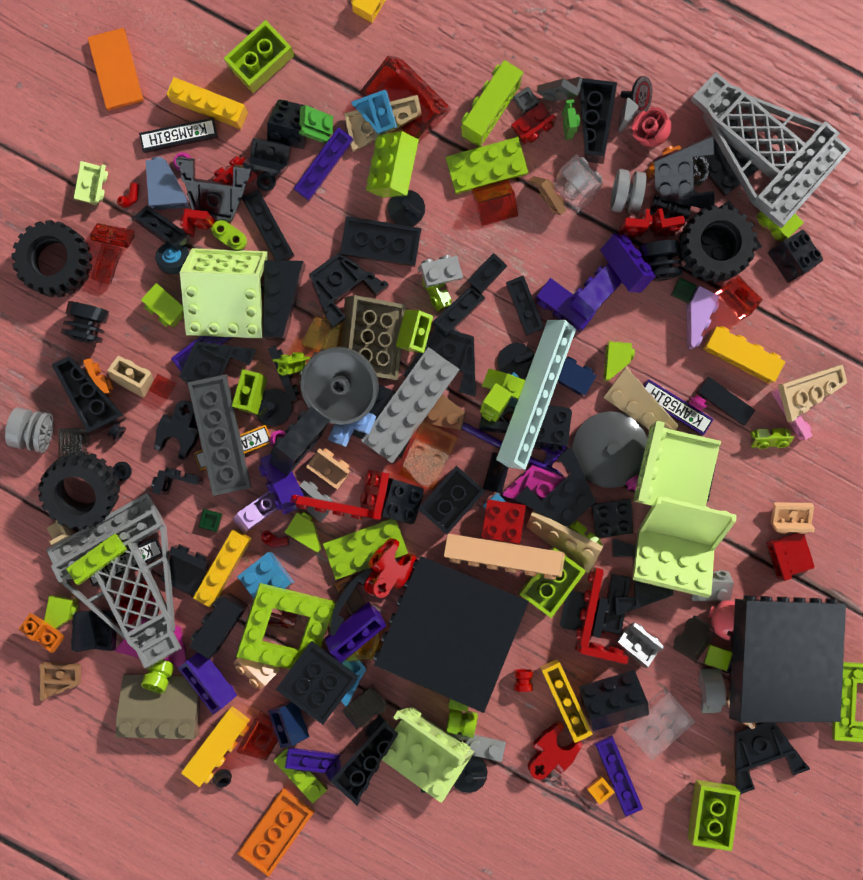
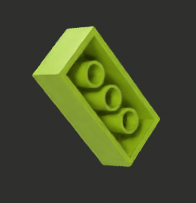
M503 60L501 65H496L492 72L494 76L491 81L487 80L482 88L483 93L480 97L477 96L471 105L473 107L470 113L466 112L461 120L463 123L461 125V136L477 147H482L513 96L520 88L523 71L506 60Z

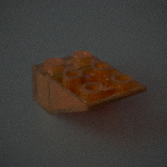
M422 421L398 474L433 490L457 437Z

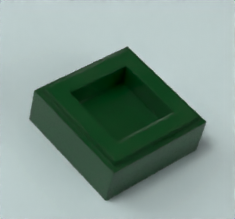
M679 278L670 296L688 304L697 285Z
M203 509L198 527L218 532L223 513Z

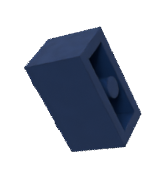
M567 356L557 383L584 397L597 375L593 374L594 370L587 366L581 367L576 364L577 361Z
M285 702L268 710L280 748L294 746L309 738L307 726L301 714V708L293 702Z

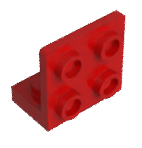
M487 500L482 538L520 544L526 505Z
M794 533L766 542L777 579L786 581L792 579L791 575L815 568L805 534Z

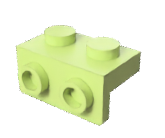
M80 161L73 200L97 205L99 201L103 200L104 190H102L103 182L106 183L108 172L105 171L106 165L97 166Z

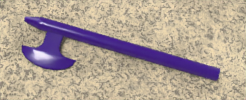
M465 422L463 423L462 430L499 449L501 448L502 441ZM543 448L542 450L546 453L544 462L530 456L528 464L564 476L552 467L554 461L562 452H552L549 448Z

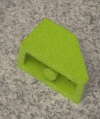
M613 341L606 343L603 381H609L634 359L635 349L632 348V343Z
M488 368L482 387L491 390L495 383L513 393L511 398L518 400L525 380Z
M304 511L302 514L296 513L285 533L315 552H320L321 544L316 524L312 521L313 517Z
M60 595L49 596L44 621L55 629H59L72 620L74 613L79 611L78 599Z

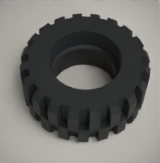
M713 205L708 209L700 210L685 224L678 239L680 240L679 246L681 251L679 258L681 261H685L686 265L684 268L687 271L689 269L693 271L692 276L695 278L700 276L702 277L701 281L704 282L709 280L712 283L725 282L749 266V262L755 256L753 252L757 249V243L754 242L757 234L752 232L754 225L752 222L748 223L746 221L747 216L744 213L742 215L738 214L739 210L734 207L729 210L728 205H721L719 208L717 205ZM709 228L720 229L730 237L733 244V252L729 259L725 261L714 260L704 252L701 245V235L705 230Z
M46 220L45 224L39 221L35 223V227L29 225L25 228L26 232L24 234L20 233L18 236L20 239L18 243L14 242L13 248L16 250L11 256V259L15 261L12 266L18 272L16 276L19 280L23 281L24 285L48 297H64L65 293L69 295L75 293L74 288L80 289L83 286L81 282L89 278L88 270H92V264L89 263V260H93L89 252L90 247L88 243L84 241L85 239L71 227L59 221L55 223L52 220ZM51 244H63L67 250L65 266L54 275H43L38 266L41 252Z
M79 451L77 455L75 452H70L66 456L62 455L53 462L42 475L38 490L41 492L38 495L39 501H43L42 508L44 511L49 512L48 516L51 519L55 518L58 521L57 524L61 526L66 524L68 525L67 528L74 529L78 527L79 530L86 529L87 526L89 528L95 527L106 519L119 499L118 493L120 492V485L117 484L119 481L118 476L113 475L114 469L112 466L108 467L105 464L106 460L103 458L101 460L97 459L96 454L86 455V452ZM78 477L87 481L94 489L96 501L80 503L72 499L65 490L64 479Z

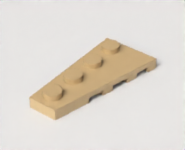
M418 95L390 102L397 129L422 116ZM358 110L344 113L348 133L354 139L351 144L353 152L374 142L377 139V135H382L372 128Z
M836 365L778 385L787 422H793L799 415L810 410V407L823 401L824 397L831 395L847 384L843 365Z
M627 366L604 396V399L649 430L650 426L656 421L665 422L664 428L676 430L678 427L673 418L660 406Z
M535 510L530 515L526 526L528 529L552 547L563 552L565 556L586 570L588 574L590 570L592 571L603 548L602 545Z

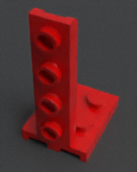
M368 470L364 477V492L360 496L361 507L300 495H292L290 502L296 503V507L301 509H307L308 506L315 507L314 511L326 513L327 509L333 510L332 514L344 516L345 513L351 514L350 518L362 520L364 516L380 520L389 473Z
M593 567V571L590 570L588 575L590 586L589 590L586 589L584 594L586 606L585 609L581 610L580 620H582L581 628L577 629L576 639L578 642H576L575 650L580 652V654L627 664L628 656L623 654V650H620V648L608 646V649H605L599 643H589L604 573L602 569Z

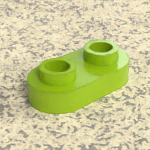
M223 220L216 221L213 224L212 234L216 239L232 250L245 249L247 238L241 231ZM224 227L223 232H218V229ZM236 237L240 238L238 243H234Z

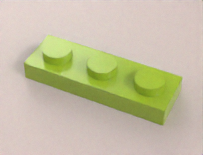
M113 534L66 569L76 585H80L126 552L127 548L119 536Z
M286 747L273 761L313 804L328 788L313 772L286 769L285 762L288 747Z

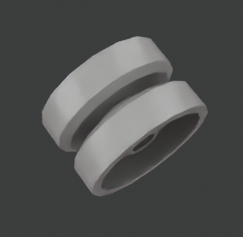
M618 168L611 194V211L621 212L626 204L628 214H639L645 194V172L635 171L630 180L629 170Z

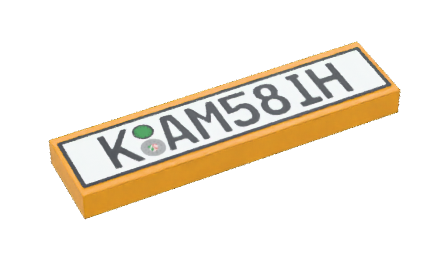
M266 425L240 435L244 454L270 444V434ZM203 450L195 452L194 455L200 471L207 469Z

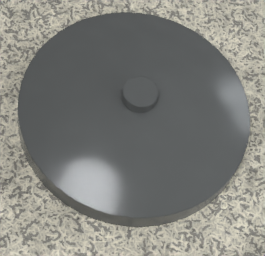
M331 347L324 349L308 361L302 372L301 392L308 408L313 407L330 420L329 423L345 425L359 421L373 408L378 397L379 383L373 366L363 355L350 348Z
M602 412L591 416L580 425L574 435L572 449L587 481L600 487L616 488L626 485V482L632 477L639 476L647 436L642 427L630 416L620 412Z

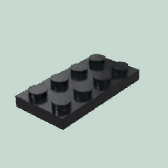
M346 216L340 254L415 267L421 228Z

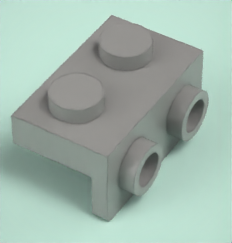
M445 255L435 261L427 259L422 261V264L417 269L418 273H422L426 288L462 280L463 278L457 256L450 257V255Z
M304 480L299 486L305 497L333 502L328 495H321L317 491L318 487L310 481L307 483ZM311 506L304 509L318 522H322L331 511L326 509V513L314 511L315 507Z
M723 570L713 571L711 596L706 598L691 594V600H731L734 582L730 572Z
M635 622L625 627L615 645L644 668H648L657 652L664 648L656 637L651 636L645 631L643 626Z

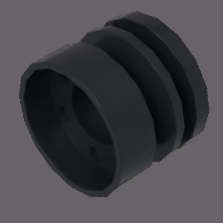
M678 240L655 241L638 247L642 254L641 257L645 262H649L648 264L652 268L651 271L656 276L652 281H667L683 274L682 268H676L681 266L682 262L680 260H672V258L680 255Z
M68 301L65 314L73 317V321H63V324L70 326L71 330L62 328L61 334L80 342L102 343L103 338L94 335L95 333L104 334L105 331L98 328L97 324H107L109 311L79 302Z

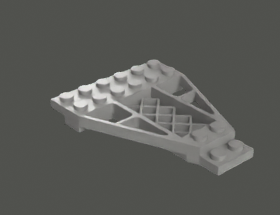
M717 72L710 77L690 100L705 112L702 116L751 203L780 228L788 222L851 150L837 138L840 133L826 121L822 124L750 96L741 88L728 83ZM741 107L747 110L749 114H742ZM736 108V114H730ZM770 113L785 118L786 121L782 124ZM729 120H737L738 126H730ZM742 120H750L751 126H743ZM755 120L760 121L764 126H756ZM789 121H793L813 129L815 133L805 143L785 125ZM744 132H752V139H745ZM757 132H764L765 139H758ZM770 132H773L778 139H771ZM727 142L748 160V163L743 168L740 167ZM759 144H766L767 151H759ZM772 144H779L780 151H772ZM785 144L792 148L793 151H785ZM773 157H781L782 164H774ZM786 157H793V158L787 163ZM750 164L755 165L771 180L760 195L755 193L744 174V170Z
M146 493L110 513L103 522L98 523L95 527L89 528L87 526L86 529H82L46 549L53 563L51 568L58 582L63 584L120 634L136 650L144 668H148L182 649L174 634L175 619L167 526L150 493ZM161 531L163 557L147 566L138 548V543ZM117 534L125 547L131 550L126 551V553H130L127 565L119 563L120 555L110 562L113 563L110 574L103 573V568L94 575L102 592L88 599L70 583L73 579L66 568L110 536ZM134 558H135V560H136V562H137L139 568H136V567H133V566H132V563H133ZM162 563L164 566L166 602L151 574V570ZM118 565L126 567L123 578L114 576ZM130 569L139 571L136 582L127 580ZM142 575L144 576L148 585L140 583ZM114 578L122 580L119 591L111 590ZM126 582L135 584L131 595L123 593ZM139 586L148 588L144 599L136 597ZM151 592L156 602L149 601ZM122 595L130 598L127 609L119 606ZM105 596L119 626L94 605L93 602ZM135 599L143 601L140 612L132 610ZM148 603L156 605L153 616L144 614ZM130 613L139 615L136 626L127 623ZM143 617L151 619L148 622L141 625Z

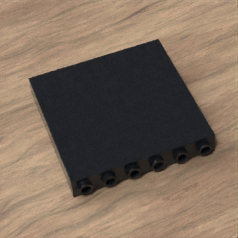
M420 556L419 560L416 559L414 561L412 577H409L404 585V588H406L404 596L400 595L396 606H398L396 614L393 613L388 623L391 625L388 632L385 631L382 636L381 642L383 645L381 650L377 649L374 655V666L484 713L529 601Z
M743 595V599H735L729 718L740 723L841 722L846 604L838 603V599L826 598L825 602H822L820 598H809V601H806V598L793 597V601H791L789 597L777 596V600H773V597L760 596V599H756V596Z

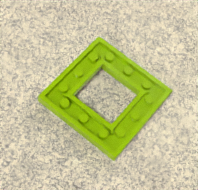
M259 583L236 657L291 669L311 641L321 647L335 602ZM273 608L309 617L298 649L262 641Z
M843 661L841 722H833L832 724L833 740L863 742V721H855L857 683H863V663Z

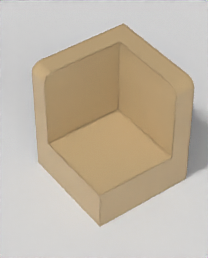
M55 520L56 523L47 527L53 539L49 541L50 545H55L73 535V530L67 528L68 525L63 524V526L57 524L58 521Z

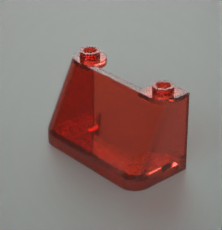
M387 56L360 91L366 97L386 90L390 102L418 95L422 116L401 127L403 132L419 139L418 143L452 110L403 59L395 56Z

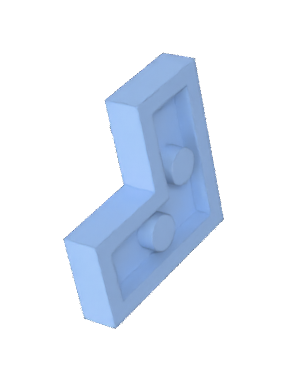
M368 413L359 421L351 424H334L328 440L346 447L354 430L366 434L370 433L376 416Z

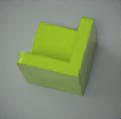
M706 643L705 647L708 650L704 663L727 671L732 652Z

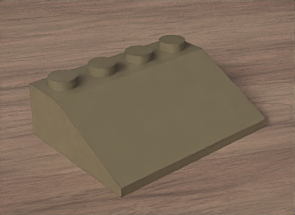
M357 295L345 297L343 314L346 316V319L342 322L340 347L350 348L363 355L373 366L377 378L398 380L401 348L396 347L406 305Z
M123 674L116 716V737L195 739L199 735L200 697L183 675H172L170 678H167L169 684L166 692L155 693L141 686L144 674Z

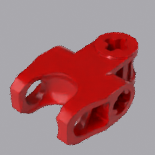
M389 538L375 551L368 564L373 571L364 583V589L367 594L384 598L389 594L392 587L395 589L401 588L410 577L414 561L417 557L408 553L396 562L395 553L400 543L398 540Z
M559 720L544 730L532 743V747L537 752L529 760L528 770L532 777L537 780L546 778L554 768L560 774L563 773L574 762L583 746L581 741L576 743L573 741L566 747L557 745V736L564 727ZM535 766H541L542 769L540 771L538 769L536 770Z

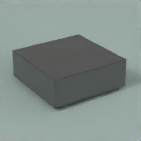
M529 87L512 98L522 114L539 103Z

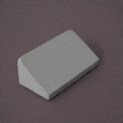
M630 98L626 99L620 112L619 133H622L632 121L639 108Z

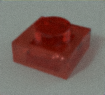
M157 374L149 391L168 400L176 383Z

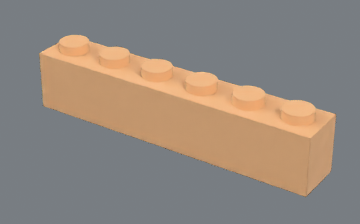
M448 534L444 557L448 558L450 563L460 564L461 561L468 562V566L479 567V564L487 565L486 568L491 570H498V567L506 568L505 572L517 574V570L525 571L524 575L536 577L538 573L544 574L546 579L556 580V577H562L565 554L560 551Z

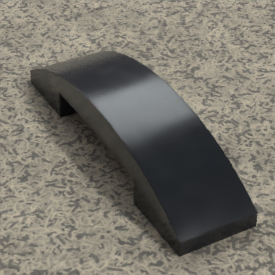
M371 567L353 577L340 592L331 614L328 634L334 636L344 621V618L338 615L356 585L359 583L364 586L366 579L373 571Z

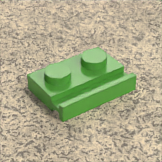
M574 99L566 100L562 111V116H565L563 120L565 140L573 139L574 134L577 132V126H580L579 114H576L575 108H572Z
M307 105L301 106L299 123L301 131H299V134L326 144L330 139V135L333 134V116Z

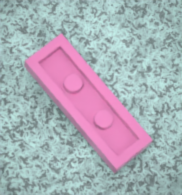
M777 387L771 393L785 415L779 387ZM801 415L793 422H789L799 440H806L813 436L810 432V425L803 420Z

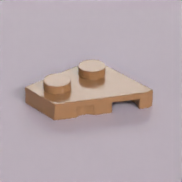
M536 176L528 180L531 185L537 186L540 191L539 196L553 213L562 215L567 211L563 206L565 204L564 200L555 193V186L551 180Z
M442 394L424 419V423L462 431L466 412Z
M42 662L40 664V701L52 695L62 693L66 689L76 687L81 683V664Z

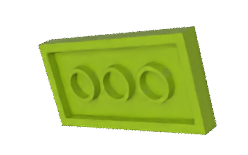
M518 137L445 157L455 194L522 177L529 173Z
M389 519L323 543L335 579L337 580L370 568L369 560L375 551L389 538H394L400 542L395 558L408 554L397 520Z

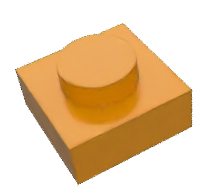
M602 776L586 787L599 805L615 793Z

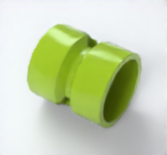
M162 659L148 667L147 671L149 673L144 674L141 686L155 693H165L169 684L167 678L172 676L175 666L171 662Z
M450 709L446 733L457 735L461 732L462 736L473 738L478 713L473 711L463 713L459 710Z

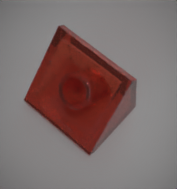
M508 180L472 189L481 226L518 217L515 192Z
M739 275L728 280L715 293L720 296L719 298L740 320L750 316L763 300Z
M262 711L259 712L237 749L239 754L263 760L268 759L278 741L270 716Z

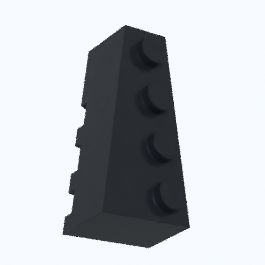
M582 78L579 94L585 162L604 164L617 82Z
M265 260L264 338L266 340H286L293 309L297 301V294L302 282L301 279L306 267L304 261Z
M70 356L52 364L88 434L94 435L126 419V416Z
M379 714L326 771L325 774L329 781L356 806H358L364 790H367L373 774L379 769L381 760L387 755L396 739L397 731Z

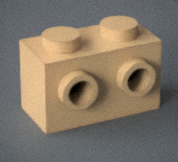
M117 356L107 370L111 381L143 398L154 384L152 373L149 370L141 368L132 361Z

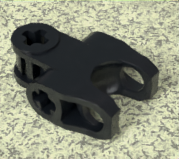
M180 401L175 406L172 416L163 414L156 430L155 450L162 451L167 441L175 437L180 442L178 458L182 460L187 459L199 438L198 427L194 425L196 418L192 402ZM184 407L189 409L190 412L186 413L183 411Z

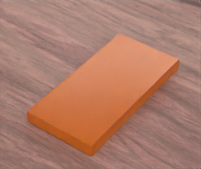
M124 27L87 37L106 109L109 111L143 102L144 97Z
M283 788L237 855L269 877L315 810Z

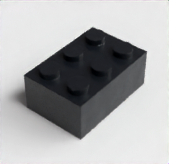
M310 407L307 411L303 410L297 417L298 421L296 424H290L285 431L286 435L283 438L279 437L273 444L274 448L270 452L272 456L269 463L286 476L294 470L320 440L330 421L313 407Z
M456 465L418 510L447 535L484 494L485 490Z
M231 593L218 597L212 605L214 610L207 613L201 622L203 626L191 636L190 640H192V643L189 647L207 659L212 658L217 654L249 605Z
M635 670L579 686L581 701L592 731L649 715L648 701Z

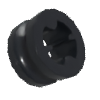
M117 422L111 427L107 436L109 438L113 437V440L117 442L124 435L126 428L124 426L120 427V423Z

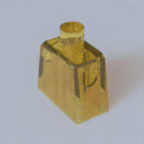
M326 316L324 319L315 317L302 339L301 345L318 352L331 347H339L342 327L337 325L331 329Z

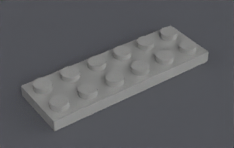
M428 347L378 416L370 433L366 434L361 441L393 464L460 369Z

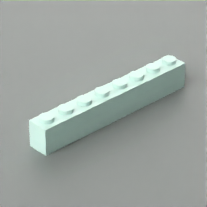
M547 320L496 459L509 468L526 470L576 331L566 320Z

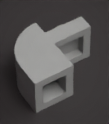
M719 668L700 669L698 683L702 692L701 711L702 713L721 712L722 706L726 705V691Z

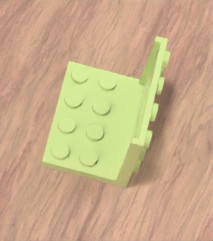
M191 249L180 270L186 335L240 338L263 337L260 279L265 268V260L268 259V251Z
M654 422L650 426L633 501L652 506L657 497L660 496L669 497L672 500L681 502L686 501L697 506H706L721 441L664 428L665 422Z
M658 496L638 528L632 580L709 598L712 591L714 550L736 523V515L727 511L710 509L707 506H697L686 501L681 502L672 500L669 497Z
M409 707L399 710L393 717L396 720L402 719L395 729L398 735L382 761L442 803L474 754V751L471 750L469 745L462 741L460 742L421 715L422 713L416 708Z

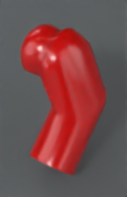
M130 183L129 194L119 196L117 204L122 208H128L136 203L140 185Z
M268 530L263 531L261 534L262 542L272 549L289 545L287 536L277 538Z

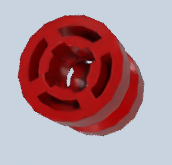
M514 670V677L517 679L514 683V691H533V684L531 683L533 670Z

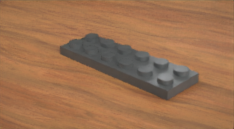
M227 375L188 382L213 496L252 488L235 409L232 407L233 400Z

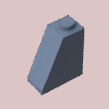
M153 157L151 160H146L149 206L153 210L190 208V202L168 162L162 157Z

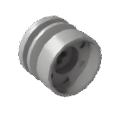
M19 407L13 409L5 430L7 446L18 449L27 447L29 451L35 450L36 452L44 453L52 439L54 428L52 414L40 411L33 413L32 410Z

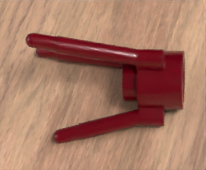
M283 611L282 615L271 612L270 617L280 619V621L268 622L267 626L287 629L289 627L294 628L298 614Z

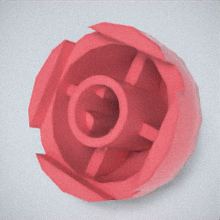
M650 107L651 110L647 112L643 110L634 119L632 124L633 137L645 147H657L668 139L671 133V122L664 110L659 107Z
M724 600L717 607L712 606L708 617L712 618L710 624L712 630L726 640H730V636L727 635L728 632L733 633L735 601Z

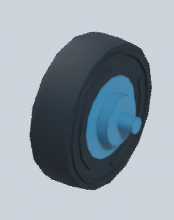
M163 244L158 248L155 260L159 269L164 273L177 274L180 273L189 255V251L185 245L176 251L169 245Z

